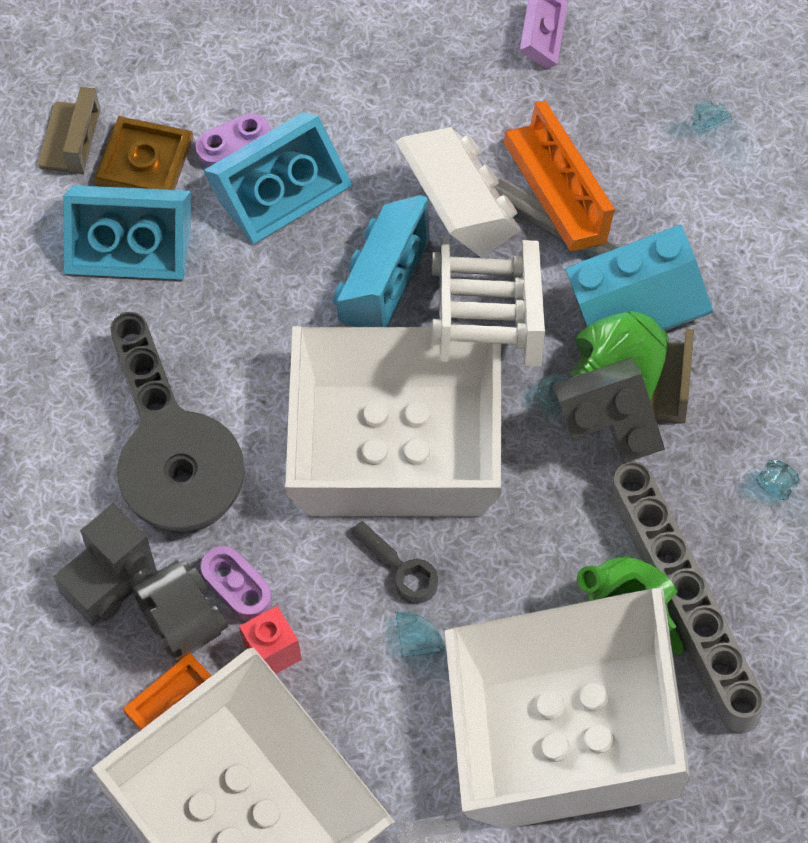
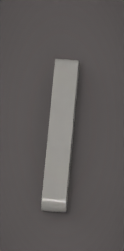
M630 461L618 466L614 473L612 489L614 505L642 561L663 572L673 582L677 592L683 590L690 591L696 596L691 600H684L675 594L667 603L668 612L672 621L677 626V631L684 641L685 648L724 725L736 733L750 732L760 722L764 704L763 693L651 472L640 462ZM635 484L641 489L632 492L627 491L623 486ZM644 519H653L656 522H658L659 525L655 527H646L643 524H641L640 521ZM665 554L672 555L677 561L674 563H664L658 557ZM699 627H706L711 629L714 635L711 637H701L694 630ZM724 664L731 667L734 672L729 675H721L715 672L712 667ZM736 702H745L751 706L753 711L745 714L739 713L731 705Z

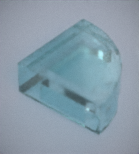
M704 101L694 105L692 127L698 136L733 121L732 115L724 104L713 105L711 101Z
M395 612L401 658L444 652L442 637L430 621L418 614Z

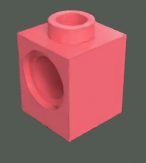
M278 606L239 626L244 648H255L275 674L302 660L299 641Z

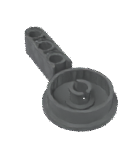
M123 312L114 318L110 330L118 360L141 421L139 427L125 443L118 460L117 477L121 494L133 513L155 527L178 533L201 530L219 520L233 505L241 491L245 474L241 448L234 435L222 423L209 416L185 411L179 407L175 401L145 319L135 312ZM129 334L139 335L131 341L123 340ZM142 368L152 369V371L146 375L135 374L138 370ZM160 402L165 404L159 410L153 411L148 409L154 403ZM181 467L183 473H190L192 476L184 482L174 481L173 479L177 475L176 468Z

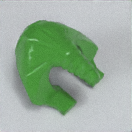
M628 310V312L617 313L597 320L584 328L576 336L574 342L581 351V356L578 364L570 372L573 377L628 358H633L642 373L651 401L663 370L669 344L668 334L652 317L641 312Z
M629 556L607 560L598 567L591 565L580 569L577 574V583L584 592L588 593V601L663 586L672 653L679 655L684 652V641L681 639V635L677 633V626L670 618L667 607L670 599L677 594V589L663 572L646 562Z

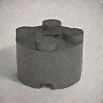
M176 560L131 587L137 594L135 599L155 635L158 634L161 639H166L169 646L164 649L174 662L221 635V631L228 628L217 606H211L208 599L202 595L208 591L203 578L196 568L191 569L186 560L181 562Z

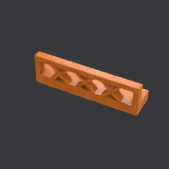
M546 100L535 102L530 126L505 131L504 145L570 252L607 243L615 208Z

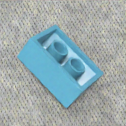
M303 112L203 170L219 202L252 244L257 243L353 185L319 116Z
M73 185L63 195L64 274L184 279L191 230V191Z
M421 195L384 204L378 218L373 217L370 220L365 233V245L362 250L357 249L354 252L349 267L351 273L346 283L340 282L334 295L333 304L337 306L339 322L353 327L389 326L430 240L428 198Z
M682 224L565 268L586 327L607 316L631 310L652 317L666 331L714 313L696 258Z

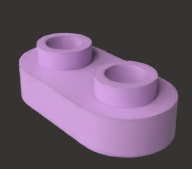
M245 114L203 133L196 142L199 162L208 168L270 131L268 121L258 114ZM248 128H255V129H256V130H254V131H252V132H247V131H245V130L248 129ZM212 144H221L217 148L210 147Z
M218 546L212 548L204 555L201 561V572L205 584L236 617L249 621L271 609L272 594L268 583L239 552L231 547ZM225 567L231 570L230 574L225 577L216 575L220 568ZM250 596L259 599L253 606L245 605L243 603L244 600Z

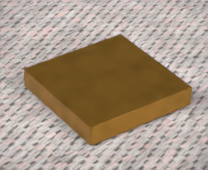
M118 116L94 178L95 185L99 187L175 190L194 138L193 132Z

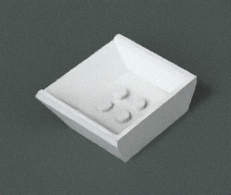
M292 326L286 495L309 516L481 517L501 496V344L450 341L448 362H440V345H432V327Z
M663 586L445 630L462 812L468 818L499 828H512L679 798L690 775Z
M255 648L246 649L92 767V772L107 800L141 843H370L395 823L393 818Z

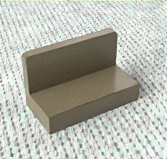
M80 87L76 103L59 101L54 103L38 161L39 168L84 174L101 110L96 88Z
M686 329L684 343L669 342L667 346L663 370L650 401L656 421L685 423L694 329Z

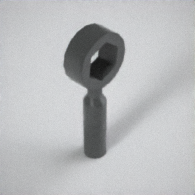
M361 521L353 528L352 534L362 544L373 552L385 565H391L397 570L395 584L397 592L402 599L409 603L419 604L430 600L435 595L438 588V576L436 569L431 563L422 559H412L403 562L398 558L397 552L366 523ZM420 571L430 578L429 586L414 592L404 585L405 576Z

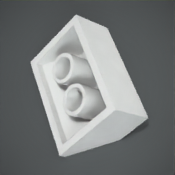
M449 127L401 137L396 141L449 234L478 256H486L521 231L513 218L518 214L515 207L504 194L500 196L495 186L499 184V181L486 164L482 166L477 156L481 154V151L468 134L462 137L453 128Z

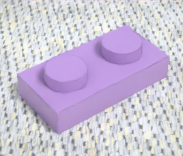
M528 0L519 51L546 69L558 64L568 4L565 0Z

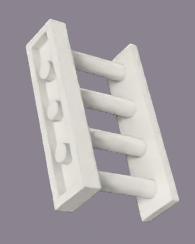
M441 236L440 252H432L431 276L439 277V320L433 319L432 345H440V362H448L450 341L516 344V349H524V366H541L545 325L539 241L522 240L521 256H514L513 260L450 257L449 237ZM450 273L512 276L514 282L450 279ZM450 295L514 298L516 304L451 301ZM451 318L515 321L517 327L451 324Z

